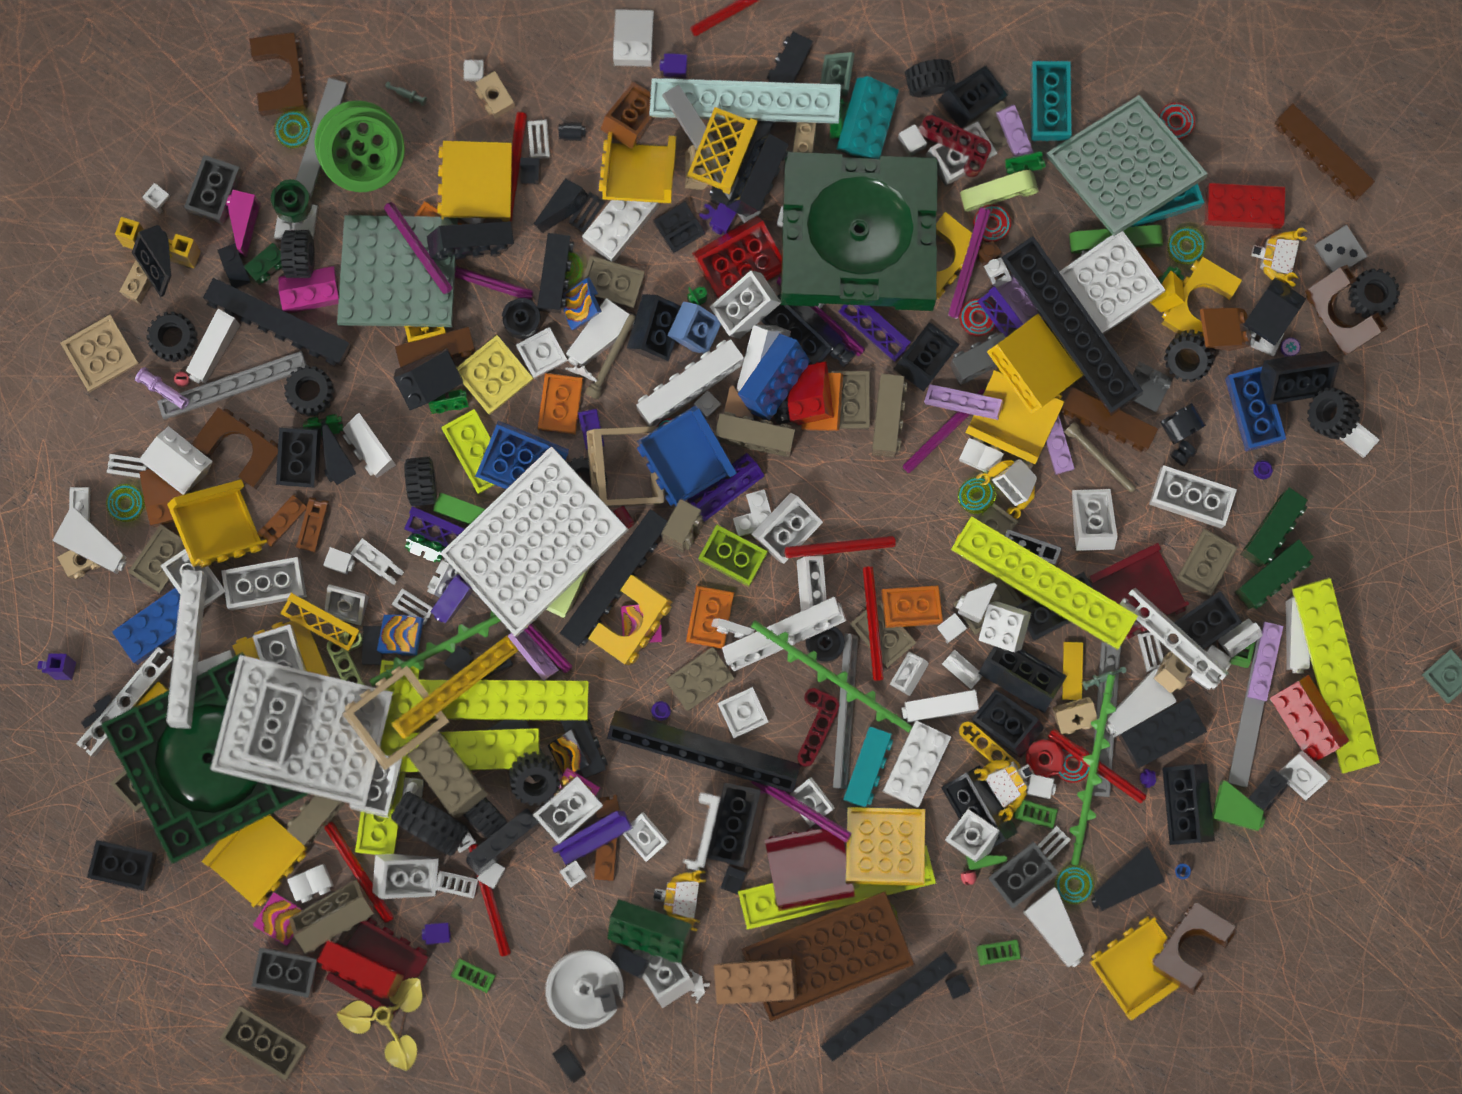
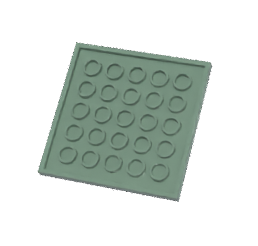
M1140 95L1047 152V158L1113 236L1207 178L1208 174Z
M344 215L337 324L349 326L452 327L455 257H449L446 260L432 258L452 286L450 293L443 294L389 216ZM403 216L428 253L427 235L438 226L458 225L457 217H444V220H441V217Z

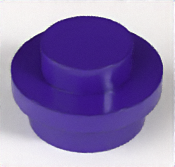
M1265 460L1258 461L1253 467L1254 475L1261 480L1269 478L1273 472L1272 465Z
M658 701L652 706L651 712L655 719L662 721L670 716L671 709L666 702Z
M1144 769L1140 775V782L1145 788H1150L1156 783V774L1154 771H1150V769Z

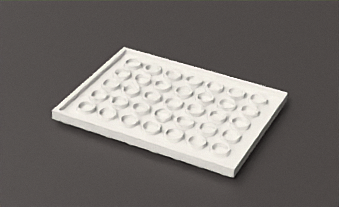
M550 447L455 538L441 554L512 634L517 637L629 529L553 447Z
M240 655L211 770L365 807L376 758L342 713L346 711L344 707L353 700L355 703L362 699L360 695L370 689L372 692L376 688ZM264 681L302 692L280 770L241 760ZM383 690L354 712V715L378 747H380L393 693Z

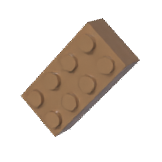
M794 958L728 962L714 965L717 1005L793 1000L798 997Z

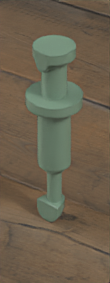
M390 82L385 84L386 88L395 90L397 94L408 98L410 103H413L415 100L424 106L427 101V97L418 96L415 90L411 92L401 87L396 88Z
M1121 667L1119 670L1109 671L1097 677L1092 675L1093 679L1087 682L1082 681V685L1085 691L1088 690V687L1095 684L1099 687L1100 683L1107 681L1108 674L1125 673L1126 668Z

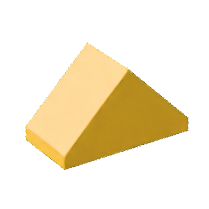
M1170 271L1161 284L1165 292L1150 302L1161 313L1185 303L1183 281L1174 272Z
M404 326L409 343L446 333L444 327Z

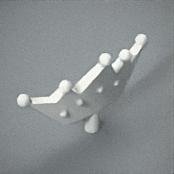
M576 366L574 368L566 367V370L597 382V379L592 376L591 372L586 370L585 366L581 368Z
M690 969L693 975L691 980L695 985L690 990L695 992L691 996H696V1003H698V1000L705 994L704 987H708L710 984L703 983L702 976Z

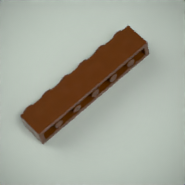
M1293 103L1275 121L1274 124L1277 131L1283 135L1285 134L1294 147H1299L1308 160H1313L1317 164L1319 171L1331 177V182L1337 187L1340 186L1349 199L1357 201L1374 184L1375 181Z
M1071 386L1060 393L1062 399L1065 400L1060 410L1064 416L1070 419L1075 417L1081 420L1080 423L1086 427L1093 426L1103 435L1108 436L1110 434L1115 437L1117 442L1122 444L1126 442L1132 445V449L1138 452H1146L1149 449L1158 430L1157 428L1120 410L1111 416L1100 400Z

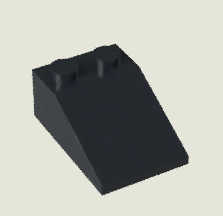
M985 65L949 88L938 100L960 128H964L1006 98L1008 94Z
M158 224L138 233L131 253L159 296L163 297L171 279L168 236Z
M1274 278L1243 325L1275 346L1304 304L1306 298Z
M929 322L899 360L894 370L924 392L959 344Z
M448 349L396 369L393 377L409 410L428 404L464 382Z
M322 420L321 430L324 464L326 467L324 472L330 483L334 481L338 485L355 475L356 471L325 420Z
M996 689L972 718L976 724L1020 758L1044 729L1038 718Z

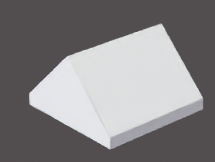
M328 585L324 611L342 621L361 625L369 597L363 593Z
M811 777L795 789L793 793L789 794L823 816H826L835 808ZM801 815L810 827L815 824L813 821Z
M968 809L946 837L945 841L977 862L991 853L1000 831Z
M644 812L631 823L633 829L623 834L646 862L669 843Z

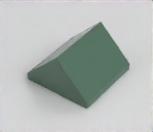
M855 53L825 55L820 84L841 85V96L848 97Z

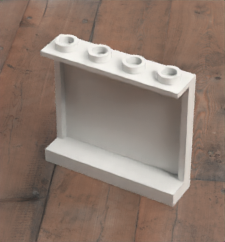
M700 793L699 803L709 805L710 809L697 862L684 860V863L688 864L687 868L699 871L700 867L704 868L720 797Z

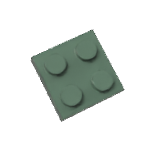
M1452 649L1448 650L1421 674L1447 704L1462 692V660Z

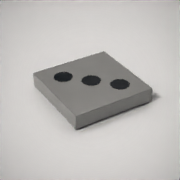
M1347 225L1314 245L1331 273L1344 265H1348L1350 268L1367 257Z

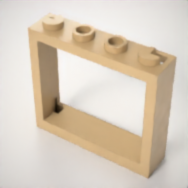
M657 426L593 429L587 431L591 489L607 507L657 505L664 503L665 490H661L655 481L658 479L655 472L653 474L650 472L651 498L607 500L602 436L649 434L657 429Z
M399 666L391 672L393 676L387 680L384 677L375 684L377 686L376 689L372 692L370 689L360 695L362 698L360 701L355 703L353 700L344 707L346 711L342 713L384 770L388 769L449 722L442 711L435 715L438 720L387 758L354 715V712L403 675L406 676L421 698H426L429 694L408 666L403 668Z

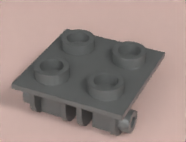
M1138 362L1132 376L1142 388L1143 395L1134 401L1156 412L1173 378Z

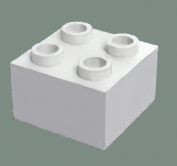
M998 601L989 603L979 641L1011 652L1021 650L1031 612Z

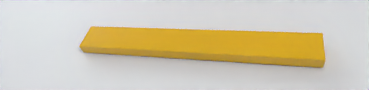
M506 635L394 721L392 725L400 736L405 739L519 650L509 639L508 635Z

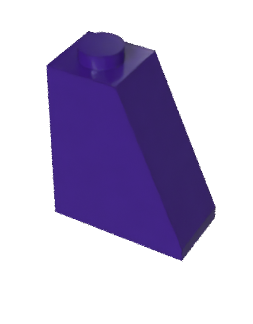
M458 574L450 582L430 612L438 621L446 624L455 616L474 590Z

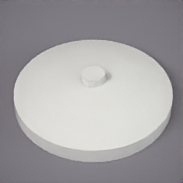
M578 950L569 953L553 966L546 982L547 1003L553 1014L568 1026L580 1029L599 1026L610 1019L617 1009L605 1013L601 999L595 998L593 990L610 984H616L622 1000L624 987L621 973L612 960L597 951Z

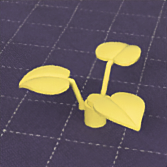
M418 978L402 981L395 996H389L390 1001L396 1004L395 1007H389L388 1009L380 1007L373 1014L370 1005L363 1001H355L337 1012V1016L343 1026L356 1034L367 1032L371 1027L370 1021L375 1019L380 1024L386 1025L396 1040L389 1042L385 1048L387 1061L391 1065L405 1071L413 1066L417 1057L415 1041L407 1035L399 1039L390 1023L393 1020L392 1011L400 1007L404 1012H412L421 1005L423 995L421 982Z

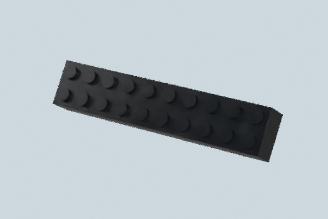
M1034 236L1002 257L1009 272L1111 416L1143 395L1142 388Z

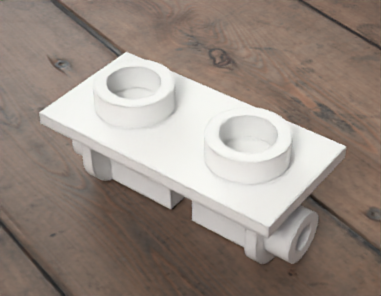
M445 558L441 560L436 570V573L441 575L440 578L433 576L427 586L429 588L427 592L439 598L458 573Z
M956 650L942 663L943 666L970 689L982 677L978 674L979 670Z

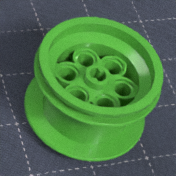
M355 100L335 106L322 118L315 134V152L320 165L335 184L349 191L369 192L385 186L399 172L404 160L405 144L401 130L384 109L371 102ZM360 123L367 124L365 131H358ZM343 129L349 130V135L346 138L340 137V132ZM375 135L382 136L381 142L377 144L373 143L372 139ZM357 140L363 143L360 149L353 146ZM340 148L346 149V154L343 157L336 155L337 150ZM374 153L379 155L376 162L369 161L370 155ZM355 160L361 161V165L357 169L351 167L352 162Z

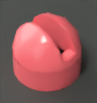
M184 371L177 372L174 376V382L179 387H186L190 382L189 375ZM177 377H186V380L177 379Z
M975 870L960 873L961 880L965 885H973L975 883Z

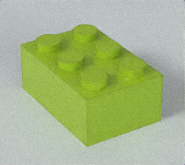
M716 524L698 559L700 562L750 587L768 551Z

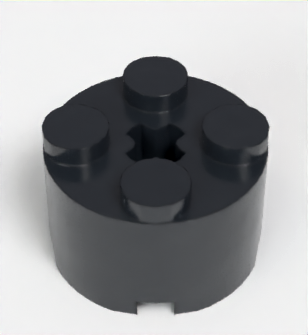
M518 298L508 302L504 307L502 321L509 335L516 339L524 340L539 331L541 315L533 301L527 298ZM524 315L526 320L519 322L518 317L522 318Z
M1193 403L1160 421L1161 426L1173 445L1206 426Z
M834 626L807 638L805 642L806 651L808 654L815 651L818 663H831L842 654L845 644L844 636ZM823 639H826V642H830L827 648L820 645Z

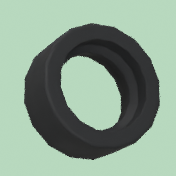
M565 1044L552 1053L556 1062L572 1083H575L586 1074L577 1058Z

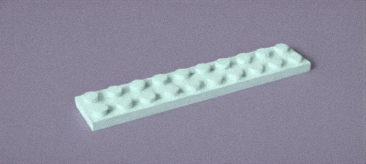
M652 78L651 117L676 118L662 95L679 85L701 119H710L714 107L748 120L751 118L757 121L839 123L841 85ZM716 114L715 119L726 120L722 115Z

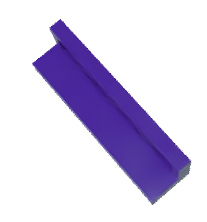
M995 286L978 300V303L999 331L1004 334L1005 338L1008 336L1009 327L1018 329L1023 325ZM990 296H993L997 301L995 309L987 308L983 303ZM997 312L1006 313L1008 316L1007 324L997 322ZM1001 326L1006 327V332L1003 330Z
M843 305L838 311L840 315L894 362L910 346L911 342L870 306L853 305L857 309V316H849L844 312L849 305ZM868 318L871 321V328L863 329L860 326V319ZM874 331L884 332L886 341H877L874 338ZM896 343L901 349L894 356L889 352L888 344Z
M747 453L732 463L736 474L730 479H726L727 476L687 499L689 504L701 510L704 522L764 477L758 464ZM746 461L750 462L746 467L741 468V465ZM718 485L717 489L710 491L713 486ZM703 497L697 504L694 503L696 499Z
M413 506L404 528L411 533L423 535L427 540L440 542L444 547L449 545L445 536L454 534L458 537L465 530ZM414 517L422 520L423 528L418 530L410 528ZM436 526L440 529L441 535L431 537L427 529Z
M616 811L554 846L552 849L554 853H560L565 865H570L575 860H579L633 829L625 811Z

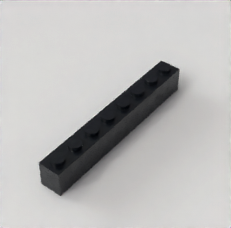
M215 278L212 279L203 296L207 306L215 310L219 307L232 317L235 315L241 318L240 321L250 326L252 323L258 326L257 329L265 334L268 331L275 334L274 338L285 342V340L292 342L291 346L298 350L304 348L309 351V355L315 358L321 356L326 359V363L334 367L336 364L342 366L351 348L349 342Z
M650 509L561 630L560 635L578 648L588 643L589 634L596 628L598 623H602L600 620L602 616L610 613L613 608L611 604L615 598L619 600L623 595V592L620 590L630 575L636 576L634 572L638 567L641 569L647 562L645 557L648 553H653L659 544L656 542L662 537V532L668 521Z
M944 951L820 1046L833 1062L957 968L956 964L947 952Z

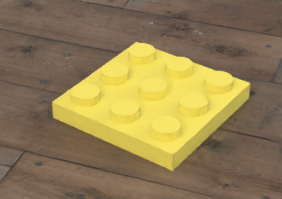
M498 335L457 367L464 381L463 384L489 415L534 380Z

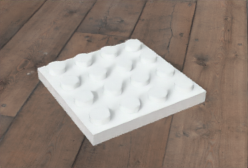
M1123 231L1115 236L1111 235L1059 271L1103 334L1165 292L1164 287Z

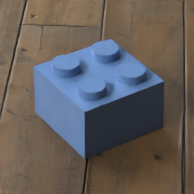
M683 301L668 336L689 350L704 354L710 350L721 323L715 315L701 306Z

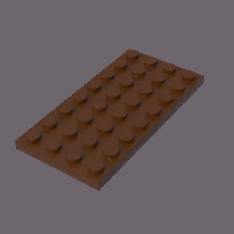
M886 891L741 949L746 961L795 959L798 997L793 1000L763 1001L762 1003L770 1022L915 965Z

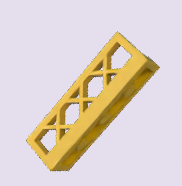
M293 593L289 595L288 601L280 614L343 649L350 650L360 630ZM291 602L299 606L301 614L292 616L286 613ZM311 613L316 615L318 623L313 625L306 624L304 615ZM325 623L332 624L335 633L324 634L321 625ZM319 626L320 631L313 627ZM336 627L341 629L342 631L337 632ZM347 632L352 635L347 646L339 641L338 634ZM336 635L337 640L333 639L330 636Z

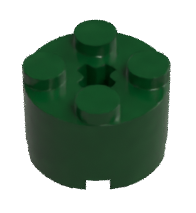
M288 179L280 182L272 190L271 204L281 220L296 223L307 219L312 208V200L303 184L297 180Z

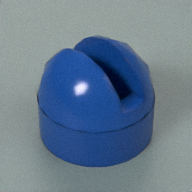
M1179 864L1175 869V874L1179 879L1185 880L1190 877L1191 869L1186 864ZM1183 867L1186 868L1184 877L1181 876Z

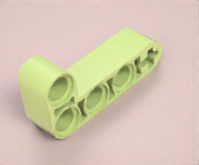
M1024 170L960 192L965 211H972L1018 195H1033L1038 193L1039 190L1034 173L1030 170Z
M347 632L338 635L339 641L347 646L351 635ZM360 632L358 633L359 640L357 643L352 644L349 651L341 647L339 652H333L332 646L334 643L329 641L327 643V650L341 680L348 681L351 677H356L358 680L357 684L365 685L349 653L362 646L363 635ZM348 660L350 663L349 667L342 670L340 668L341 661Z

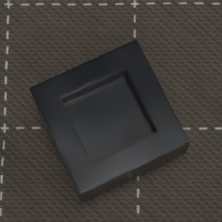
M963 973L945 981L952 999L971 992Z

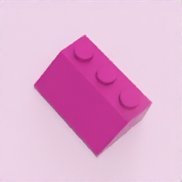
M334 266L313 270L310 278L278 277L282 310L288 314L336 305L339 302V288Z

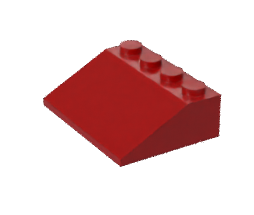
M758 216L692 253L717 299L751 270L762 273L766 281L781 273L782 256L763 220Z

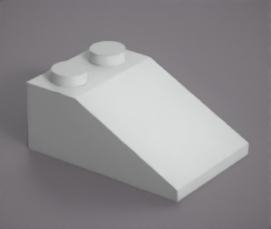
M616 10L613 51L614 65L652 66L653 11Z
M978 121L964 129L990 142ZM960 139L961 144L968 145L965 139ZM940 143L931 147L926 153L928 158H937V173L945 186L966 175L964 165L968 156ZM992 144L987 160L997 154ZM977 147L980 153H985L982 147ZM970 163L972 169L977 168L976 164Z
M1072 490L1076 551L1115 549L1117 530L1111 490Z
M402 759L386 770L376 760L365 807L351 803L349 807L352 810L390 818Z
M577 776L555 793L553 799L549 798V802H544L533 812V816L559 844L603 805Z
M402 854L375 855L372 892L380 899L435 896L438 858Z
M639 949L633 952L650 961L643 979L662 1008L695 987L681 964L670 962L659 956L650 955Z

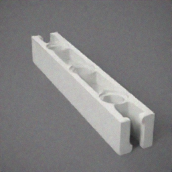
M1136 588L1132 589L1129 595L1134 596L1140 602V606L1135 608L1127 602V598L1120 602L1122 607L1138 616L1136 620L1211 688L1215 689L1221 682L1220 680L1215 681L1208 674L1212 668L1222 675L1220 677L1221 680L1229 674L1226 669ZM1142 607L1148 608L1150 612L1149 617H1144L1141 614ZM1173 633L1178 636V643L1171 642L1170 634ZM1200 660H1205L1207 662V669H1201L1199 667Z
M833 597L766 628L770 631L773 630V633L776 635L786 631L788 633V643L794 645L845 622L846 618L842 605ZM755 632L722 647L726 663L731 666L733 671L783 650L782 647L770 639L767 640L759 632Z
M157 647L101 716L76 743L79 747L86 749L87 746L85 744L92 737L96 739L97 743L92 750H86V753L90 756L95 757L109 741L106 734L102 737L97 735L98 728L102 727L101 724L132 709L173 665L174 658L171 656L167 657L168 660L161 667L155 664L160 655L165 653L162 648ZM151 667H154L156 670L153 677L147 675V671ZM125 697H129L131 700L128 707L122 705Z

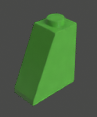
M1220 781L1212 812L1213 819L1254 831H1259L1260 828H1263L1265 822L1264 811L1227 781Z

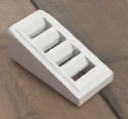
M439 871L435 890L474 899L478 880ZM448 876L446 888L442 887L444 877ZM452 878H456L454 889L452 890L450 889ZM460 879L464 880L462 890L458 891ZM469 881L471 882L470 891L465 893Z

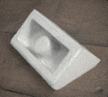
M908 652L890 685L910 696L929 663L925 659Z

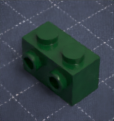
M271 243L244 266L258 285L267 282L272 274L282 269L281 251L274 243Z

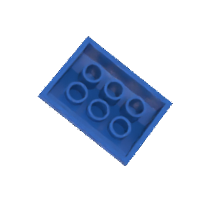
M498 420L475 477L508 489L550 447H553L564 460L567 458L569 449Z

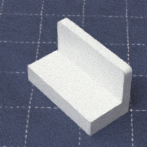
M1357 422L1356 429L1353 428L1350 435L1346 434L1345 438L1340 439L1364 458L1380 440Z
M1247 619L1219 638L1218 642L1232 658L1263 635L1257 623L1253 624L1250 619Z

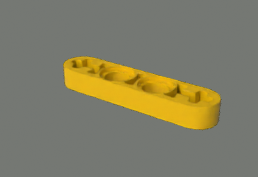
M964 722L960 725L959 735L989 762L994 761L991 757L992 752L998 750L1002 753L1001 760H1005L1007 757L1009 762H1015L1018 769L1021 768L1020 764L976 725L971 722ZM963 726H971V732L974 735L978 732L980 735L975 737L973 742L970 741L972 736L970 734H963ZM979 738L987 740L986 748L981 749L977 746Z

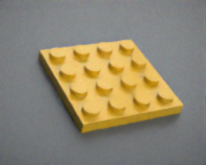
M848 807L847 831L852 835L847 841L846 884L924 886L925 809Z

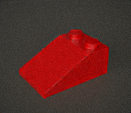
M826 361L808 365L798 378L797 383L789 391L788 408L791 422L802 425L834 417Z

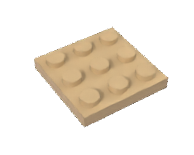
M111 315L61 342L63 349L89 393L139 365Z

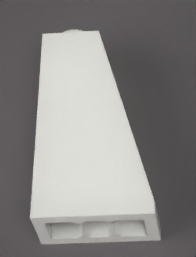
M607 298L600 306L602 312L589 321L566 353L569 358L568 361L576 367L578 365L581 367L585 366L614 344L629 316L627 312Z
M220 309L216 311L186 370L190 375L189 378L198 384L200 381L206 384L240 327V324L234 317Z
M753 325L736 391L739 392L779 333L789 337L791 331L776 325Z
M70 507L52 541L116 574L122 571L127 562L125 561L126 556L78 510Z
M1292 597L1286 601L1287 670H1292L1293 674H1302L1304 670L1309 669L1310 655L1295 599Z
M1158 668L1150 672L1116 707V712L1111 713L1107 717L1105 728L1110 735L1112 734L1113 737H1116L1177 702L1173 694L1154 679Z
M972 690L905 702V707H902L903 719H907V723L976 712L979 709L976 691Z
M1053 887L1024 910L1023 913L1067 967L1071 965L1075 967L1083 961L1081 957L1084 953L1059 893Z

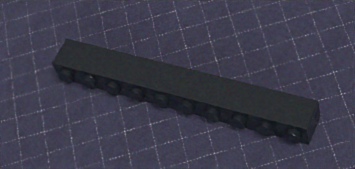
M792 32L791 36L787 35L783 43L785 48L782 53H778L775 59L777 64L774 69H770L766 79L769 80L768 82L795 83L813 46V40L795 32ZM776 121L757 122L756 130L738 172V177L741 175L755 142L769 134ZM712 187L709 193L711 202L718 206L720 203L727 205L729 199L723 190Z
M615 710L607 739L791 793L794 791L801 767L799 763Z

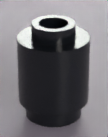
M564 122L559 124V139L564 141H582V137H586V126H582V122Z

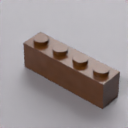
M469 327L395 346L400 367L448 349L453 361L456 357L467 358L476 352Z

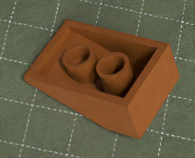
M632 82L605 115L600 130L607 134L612 132L613 138L633 149L655 118L650 116L651 92Z
M1200 309L1206 347L1233 351L1251 346V333L1243 325L1248 318L1245 309Z
M151 469L140 471L142 491L150 526L157 527L160 524L165 525L174 522L167 504L174 497L181 496L182 494Z

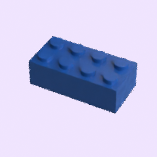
M779 333L739 391V397L751 414L770 421L783 400L786 399L791 388L797 383L802 372L807 368L810 359L798 341Z
M1262 367L1231 374L1225 378L1245 452L1282 443L1286 440L1277 405H1268L1265 399L1260 379Z
M176 588L112 631L134 664H140L150 657L157 647L163 648L176 639L180 593Z

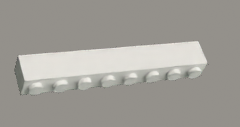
M183 570L167 714V723L171 727L191 728L207 582V577L203 571Z

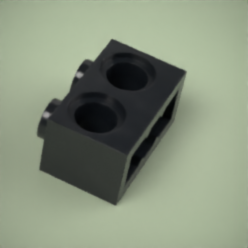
M1272 769L1251 794L1249 800L1264 811L1263 814L1265 815L1290 786L1289 780L1275 769Z

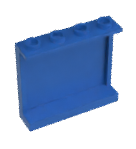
M696 405L637 440L639 444L637 450L642 458L646 456L648 460L646 465L652 474L655 472L658 479L655 481L660 489H665L668 495L665 498L670 506L674 504L676 507L680 499L686 501L725 476L731 477L736 474L702 412Z

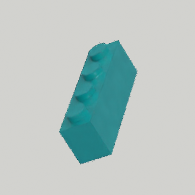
M869 726L847 787L844 801L864 808L867 804L871 805L874 796L871 793L873 786L877 787L880 776L877 775L879 768L883 769L887 760L884 757L886 749L890 751L893 739H890V733Z

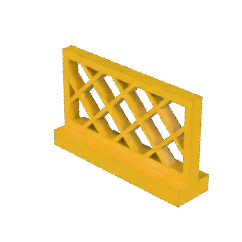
M714 107L687 176L722 189L724 193L730 195L758 121L751 118L748 120ZM716 114L724 116L726 122L717 126L714 120ZM737 121L743 123V129L735 132L731 125ZM729 126L732 134L722 137L719 129ZM716 130L720 139L710 143L708 134ZM734 137L737 143L736 147L728 149L725 140ZM722 142L725 151L715 154L712 146ZM709 147L713 156L703 159L701 151ZM727 154L730 162L721 166L718 157ZM715 159L719 168L709 171L705 163ZM703 164L706 173L702 175L693 173L695 167ZM721 171L723 176L722 182L713 181L711 174Z

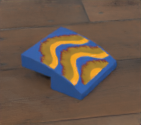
M590 277L564 293V297L567 298L564 313L571 330H576L602 312L594 297L598 293Z
M384 615L377 651L379 653H398L401 656L417 655L424 619L406 615Z

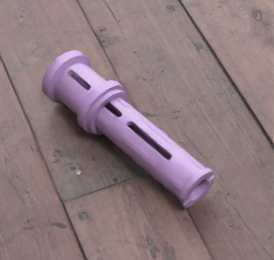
M146 367L141 368L137 373L135 381L146 385L148 390L156 391L182 410L189 404V399L164 384L161 377L154 376L148 372Z

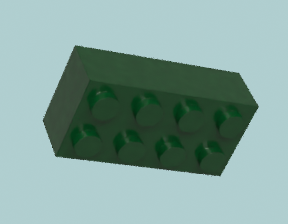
M1290 487L1284 490L1240 555L1258 567L1270 563L1276 555L1273 551L1277 550L1285 542L1286 537L1284 535L1288 534L1289 531L1291 532L1297 524L1294 520L1302 516L1308 506L1305 504L1308 500Z
M1298 539L1234 593L1249 610L1253 607L1257 609L1268 601L1266 598L1268 595L1272 597L1282 589V583L1286 585L1297 577V571L1300 573L1312 564L1310 560L1314 556Z
M618 899L610 916L608 939L615 943L630 946L632 949H639L650 955L659 956L670 962L681 964L689 946L692 924Z

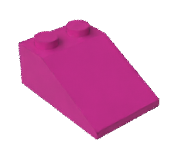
M233 190L232 194L228 195L227 206L237 250L243 257L247 258L261 203L253 194Z

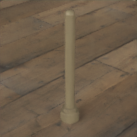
M630 314L627 317L596 378L597 382L588 386L585 394L597 400L602 393L600 391L602 388L600 387L635 321L634 315Z
M1074 421L1064 433L1068 437H1075L1129 492H1134L1135 486L1080 432V426Z

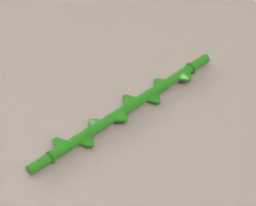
M491 610L489 619L470 629L462 624L459 625L458 635L438 645L428 642L425 652L405 662L398 657L394 658L393 668L387 669L384 673L369 681L373 687L384 677L387 680L393 676L391 672L399 666L401 668L414 666L421 671L424 669V660L444 650L454 653L457 643L477 633L485 638L488 637L489 627L501 620Z
M757 621L752 623L751 627L764 635L767 640L770 639L788 651V662L791 663L797 659L801 660L817 671V681L822 682L828 678L846 690V700L848 702L858 698L874 709L878 722L887 718L891 723H895L905 731L910 732L912 725L875 701V691L867 694L862 693L847 682V672L844 671L836 675L817 662V653L815 651L807 655L788 643V633L786 631L776 635L773 633V630L770 631Z
M1112 674L1107 676L1100 717L1097 720L1091 721V725L1097 730L1093 753L1083 758L1090 766L1086 789L1077 793V796L1083 801L1079 825L1071 827L1069 830L1076 837L1071 862L1073 865H1079L1082 847H1084L1083 841L1087 821L1096 818L1097 815L1090 809L1094 785L1102 783V779L1097 775L1101 749L1110 747V743L1104 738L1108 714L1116 712V708L1110 703L1111 697H1113L1112 691L1116 676Z

